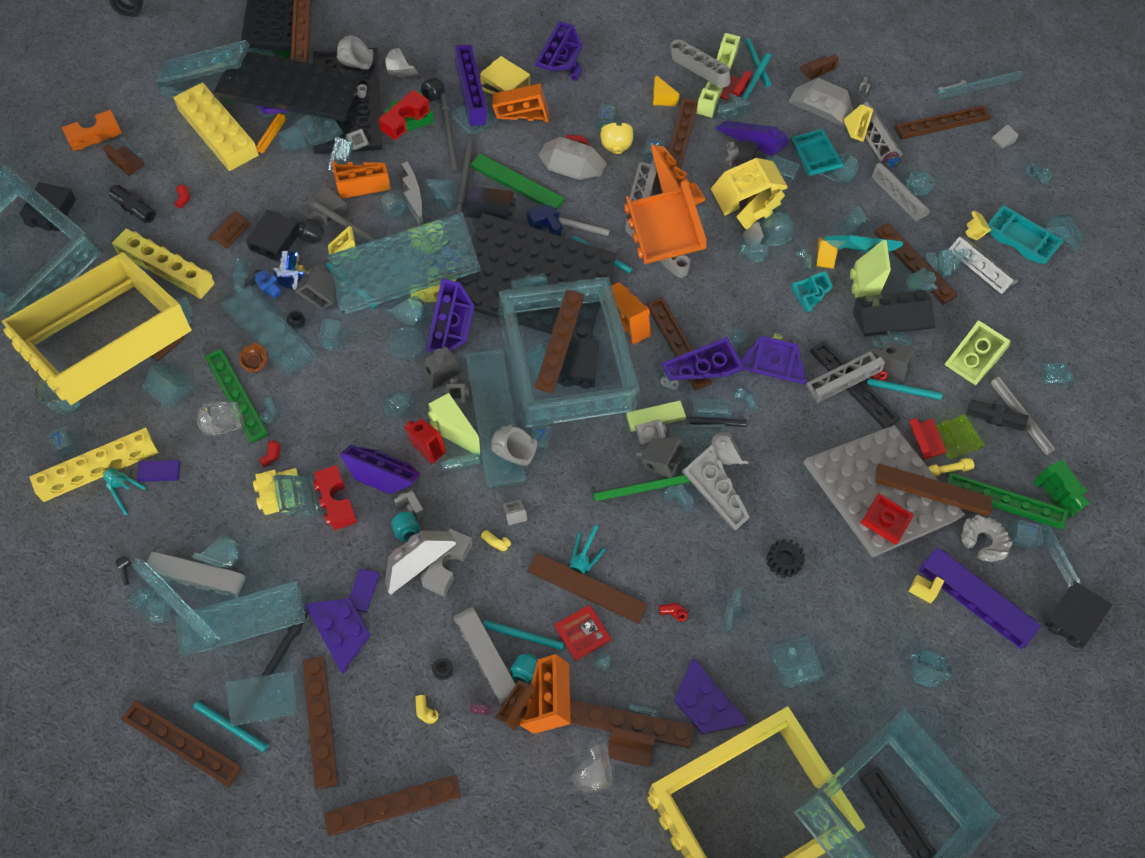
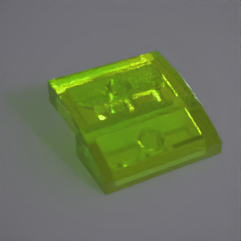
M965 414L950 421L947 419L936 425L946 449L945 454L949 460L984 447L982 440Z

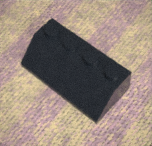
M926 290L855 298L853 316L864 336L935 329L932 300Z

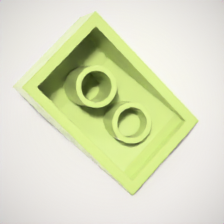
M882 240L857 260L854 268L851 269L850 279L854 281L852 284V294H855V297L880 295L891 271L887 240Z
M978 320L944 365L976 386L1010 346V340Z
M449 393L429 403L430 412H428V415L431 419L429 423L440 432L442 437L475 455L481 454L479 436Z

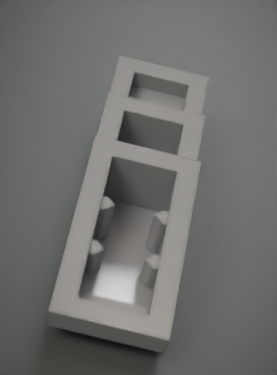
M407 161L402 163V171L405 176L403 177L404 189L406 190L404 192L405 203L421 227L423 226V207L420 190L415 174Z

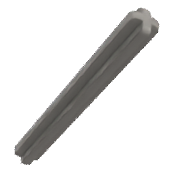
M1000 377L993 379L991 385L1010 410L1029 415ZM1029 415L1025 429L1045 455L1051 454L1055 447Z

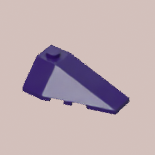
M724 121L717 126V130L741 142L748 140L758 143L757 149L770 156H774L789 144L786 133L780 131L777 127Z
M728 337L661 363L669 381L728 377L745 369Z

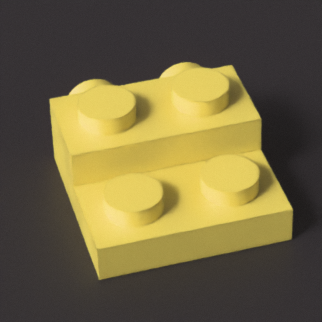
M296 468L276 473V470L255 474L256 480L253 481L255 492H259L260 495L259 498H256L259 510L263 509L265 515L305 505Z

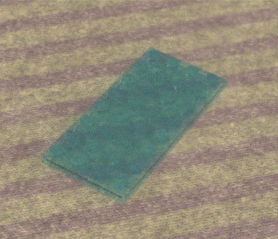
M463 212L327 255L342 315L441 284L442 279L454 280L481 271Z

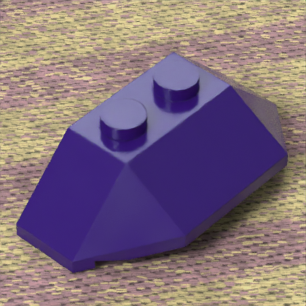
M562 21L558 22L536 60L535 66L555 72L572 68L583 48L574 25Z
M447 279L441 280L426 347L427 352L434 353L436 349L444 347L452 351L467 341L475 305L459 282Z
M350 444L340 455L355 480L388 494L411 486L421 474L411 464L375 449L357 447Z

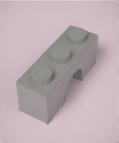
M449 529L448 532L452 534L456 545L431 563L428 569L425 568L420 577L424 588L444 597L454 581L453 572L446 570L443 567L444 564L450 559L464 562L472 547L471 537Z

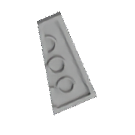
M710 445L684 468L682 473L726 523L736 531L750 516L739 495L736 494L730 478L727 477L721 461L714 452L713 446Z

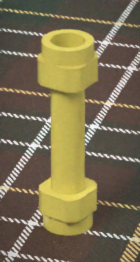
M964 458L958 463L943 466L935 464L928 468L937 478L943 473L962 470L963 472L974 469V462L971 458Z

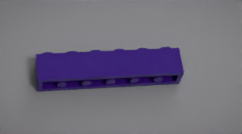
M455 45V64L469 125H486L487 107L472 45Z
M936 547L918 570L932 582L936 577L944 580L941 589L1020 649L1024 648L1041 627L1033 617L1026 615L1016 604L1006 600L999 591L989 587L980 577L973 575L963 564L956 562L946 551L940 550L938 547Z

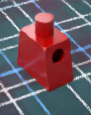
M419 419L417 422L409 421L406 423L405 430L411 444L431 464L446 454L441 434L423 419Z

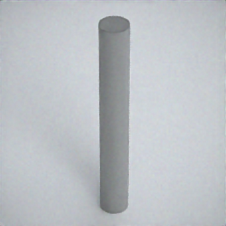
M559 218L558 224L605 236H609L610 233L609 229Z

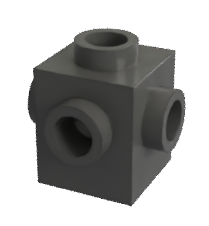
M450 377V380H446V385H442V396L449 393L455 403L461 405V403H465V397H469V385H465V380H461V377ZM452 388H459V391L454 392Z

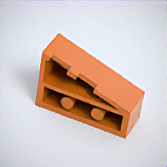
M541 83L493 93L492 106L497 119L518 120V118L528 119V121L536 119L549 122V109Z
M331 161L341 199L391 190L385 163L363 162V165H353V162L337 164L336 161Z
M620 282L601 290L604 306L614 320L619 319L623 327L621 329L623 332L627 331L631 337L630 342L633 345L651 336L649 308L643 305L637 296H634Z
M557 654L538 659L531 686L535 688V691L526 703L525 717L521 718L520 726L531 733H539L571 724L569 663Z

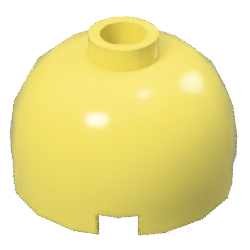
M616 123L603 126L600 132L603 147L614 154H621L633 142V127L626 123H622V126H616Z

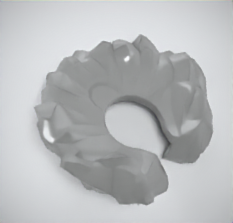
M981 514L975 515L972 519H966L963 533L961 534V541L966 549L974 547L978 534L984 533L987 538L992 540V545L982 548L978 552L977 558L982 561L993 562L1007 557L1013 542L1010 541L1011 538L1008 536V532L1005 531V527L1000 522L991 517L981 516Z

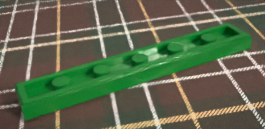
M479 154L471 163L472 169L553 212H556L564 202V197L482 154Z
M222 348L205 355L204 357L250 443L252 444L268 436L266 428Z
M951 472L949 473L947 484L992 497V507L1062 530L1065 527L1069 512L1067 509Z
M684 474L672 476V478L665 477L591 493L593 500L600 501L688 483L690 480Z

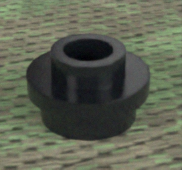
M293 311L287 316L286 322L292 328H301L305 324V318L301 312Z
M441 658L434 662L432 672L437 679L446 680L453 674L454 668L450 660ZM442 666L447 668L444 673L439 672V668Z

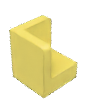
M973 211L971 214L974 219L967 223L969 229L965 232L968 237L978 240L991 231L983 215Z
M917 575L909 592L932 603L937 597L944 580L936 577L933 582H930Z

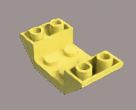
M755 158L725 171L712 186L711 192L724 216L739 210V201L766 189H769L771 195L788 187L773 161Z

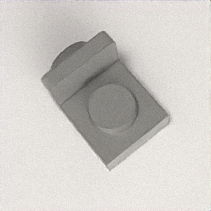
M653 420L635 426L640 444L648 443L654 438H666L667 429L661 420Z
M413 491L401 493L394 500L398 510L406 506L408 511L416 516L417 520L425 517L423 508Z

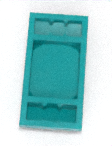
M823 129L791 137L796 155L800 158L807 175L812 176L843 167V162Z
M1005 205L988 222V226L991 229L989 233L997 241L1012 246L1022 256L1037 263L1046 264L1064 241Z
M851 235L825 236V241L838 250L848 248L849 250H858L862 253L869 252L882 240H885ZM887 240L888 252L903 246V241Z

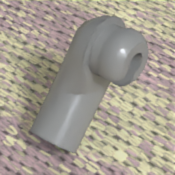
M729 142L726 146L729 156L725 159V163L730 166L739 156L738 147L734 142Z

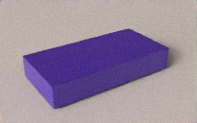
M179 460L139 461L137 480L139 482L179 481L181 462Z
M359 568L349 597L357 611L368 612L380 576L379 573Z

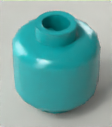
M400 512L391 522V527L398 540L408 542L410 537L420 532L418 520L411 512Z
M521 654L516 658L510 669V674L516 684L520 680L531 685L538 660L535 655Z

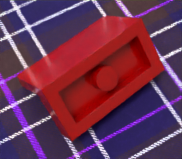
M745 71L741 78L731 76V82L729 86L724 88L720 98L738 104L740 97L750 82L752 72Z
M917 418L909 420L924 460L946 453L945 446L933 419L920 423Z

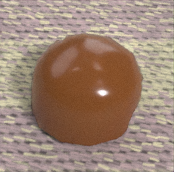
M254 342L252 345L244 346L239 355V363L244 370L258 372L267 365L268 354L262 345Z

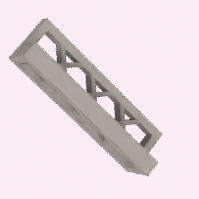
M865 102L864 106L873 109L869 123L874 124L872 131H867L865 137L881 162L886 161L892 155L898 158L903 155L902 151L871 104ZM875 135H881L879 143L873 142ZM882 147H888L890 151L882 156L880 154Z
M654 157L652 164L639 162L629 197L630 201L637 200L634 195L639 192L643 195L642 198L652 195L657 176ZM641 168H648L650 171L644 175ZM644 179L646 185L640 187L637 182Z
M881 163L876 164L872 178L916 222L929 215L930 210Z
M959 236L948 249L1001 294H1004L1011 285L1019 281L965 236Z
M870 351L806 383V387L815 401L819 403L881 372L885 362L881 357L876 359ZM868 358L871 360V362L861 366L862 361ZM850 367L855 368V370L845 374L846 369ZM832 376H838V377H839V378H837V379H835V380L829 382L830 377H832ZM816 384L823 385L817 389L813 388V386Z

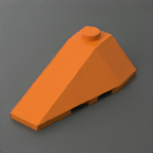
M652 145L651 150L662 193L681 189V182L688 181L695 206L704 202L706 199L695 182L691 184L686 178L688 174L676 166L677 161L664 146Z

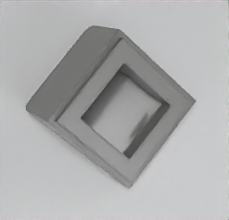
M1007 125L996 133L992 139L1003 149L1015 143L1018 133L1010 125Z
M362 129L346 134V139L353 151L369 145Z
M759 222L753 224L742 234L746 247L759 246L764 236Z
M522 500L502 504L508 525L527 521L526 510Z

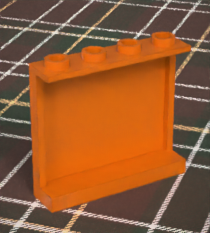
M688 181L681 182V189L630 201L629 196H626L627 204H624L625 213L630 215L628 219L630 229L634 228L635 233H632L634 243L639 245V248H637L639 259H643L644 264L706 249V236Z

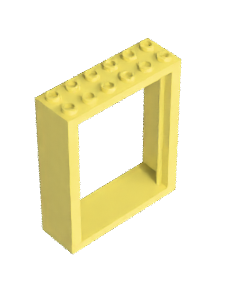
M123 252L2 321L6 327L3 331L9 339H12V345L16 351L20 352L26 362L29 361L34 371L38 372L43 381L47 380L46 382L52 391L56 390L55 392L62 401L66 400L70 405L192 331L180 304ZM133 287L161 311V313L61 373L34 346Z
M788 706L653 783L648 792L649 797H647L653 810L657 808L660 813L659 821L665 830L669 829L673 836L670 840L676 851L681 850L685 858H707L671 794L780 731L838 823L783 858H818L865 828V825Z

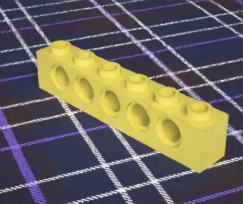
M125 229L112 242L118 254L123 252L134 263L200 299L214 285L212 274L209 271L198 268L193 262L185 261L178 254H172L165 247L156 245L151 239L143 238L136 231L132 232Z
M144 428L30 476V480L37 496L45 502L103 477L104 473L110 468L120 470L159 452L147 428Z

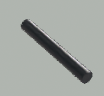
M689 417V424L746 427L747 420Z

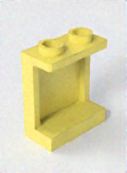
M500 56L490 66L481 71L480 82L482 86L488 83L502 92L530 86V74Z

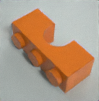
M111 109L94 115L96 123L90 128L81 127L78 121L61 127L73 152L122 134Z

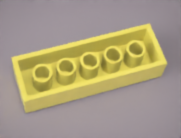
M203 82L174 97L179 112L229 171L259 156L255 142L218 99L214 97Z

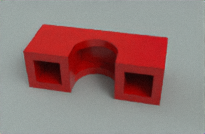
M415 90L405 95L401 101L379 118L381 131L396 141L407 131L404 118L412 117L419 121L430 112L428 99Z
M337 465L314 472L316 480L313 481L316 492H321L322 496L318 497L322 509L326 508L327 514H324L327 525H332L335 531L357 523L349 498L341 501L333 499V496L338 491L345 489Z

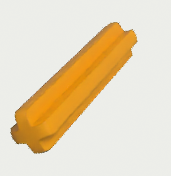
M278 113L257 143V152H265L286 121L284 114Z

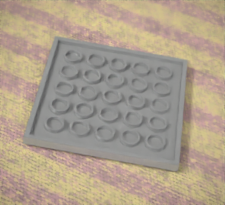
M895 425L808 457L803 462L872 558L958 521L965 515L959 507L875 483L876 466L879 463L938 481ZM878 493L914 514L897 545L860 523Z

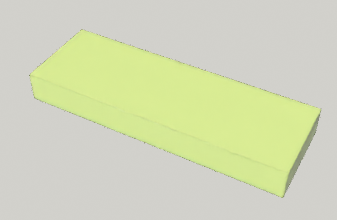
M681 401L628 412L626 413V418L630 430L633 432L636 431L635 426L653 420H661L662 423L667 424L685 420L686 415Z

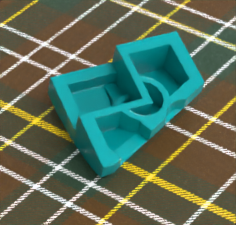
M826 271L811 275L807 279L790 285L806 313H809L833 287Z

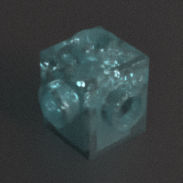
M913 170L904 184L911 194L927 196L936 182L929 171Z

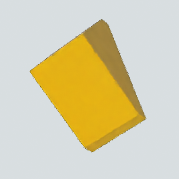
M656 76L653 87V105L677 106L680 94Z
M818 238L816 266L834 269L838 249L827 243L825 238Z

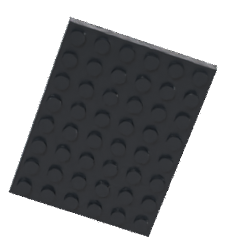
M482 213L455 282L461 283L475 305L473 311L501 318L505 321H512L518 325L551 335L566 289L585 294L572 338L590 340L603 300L601 290L607 288L617 253Z

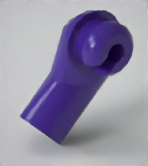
M575 60L570 69L572 71L570 77L572 80L577 81L582 72V67Z

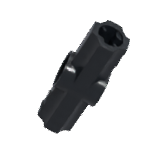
M120 185L110 187L109 197L117 202L125 212L128 211L130 216L133 214L144 223H150L154 220L156 216L155 210L145 204L139 195L134 192L131 194Z
M973 399L970 401L966 414L985 420L989 424L1000 427L1006 426L1019 431L1025 430L1029 415L1009 410L1005 406L987 404Z

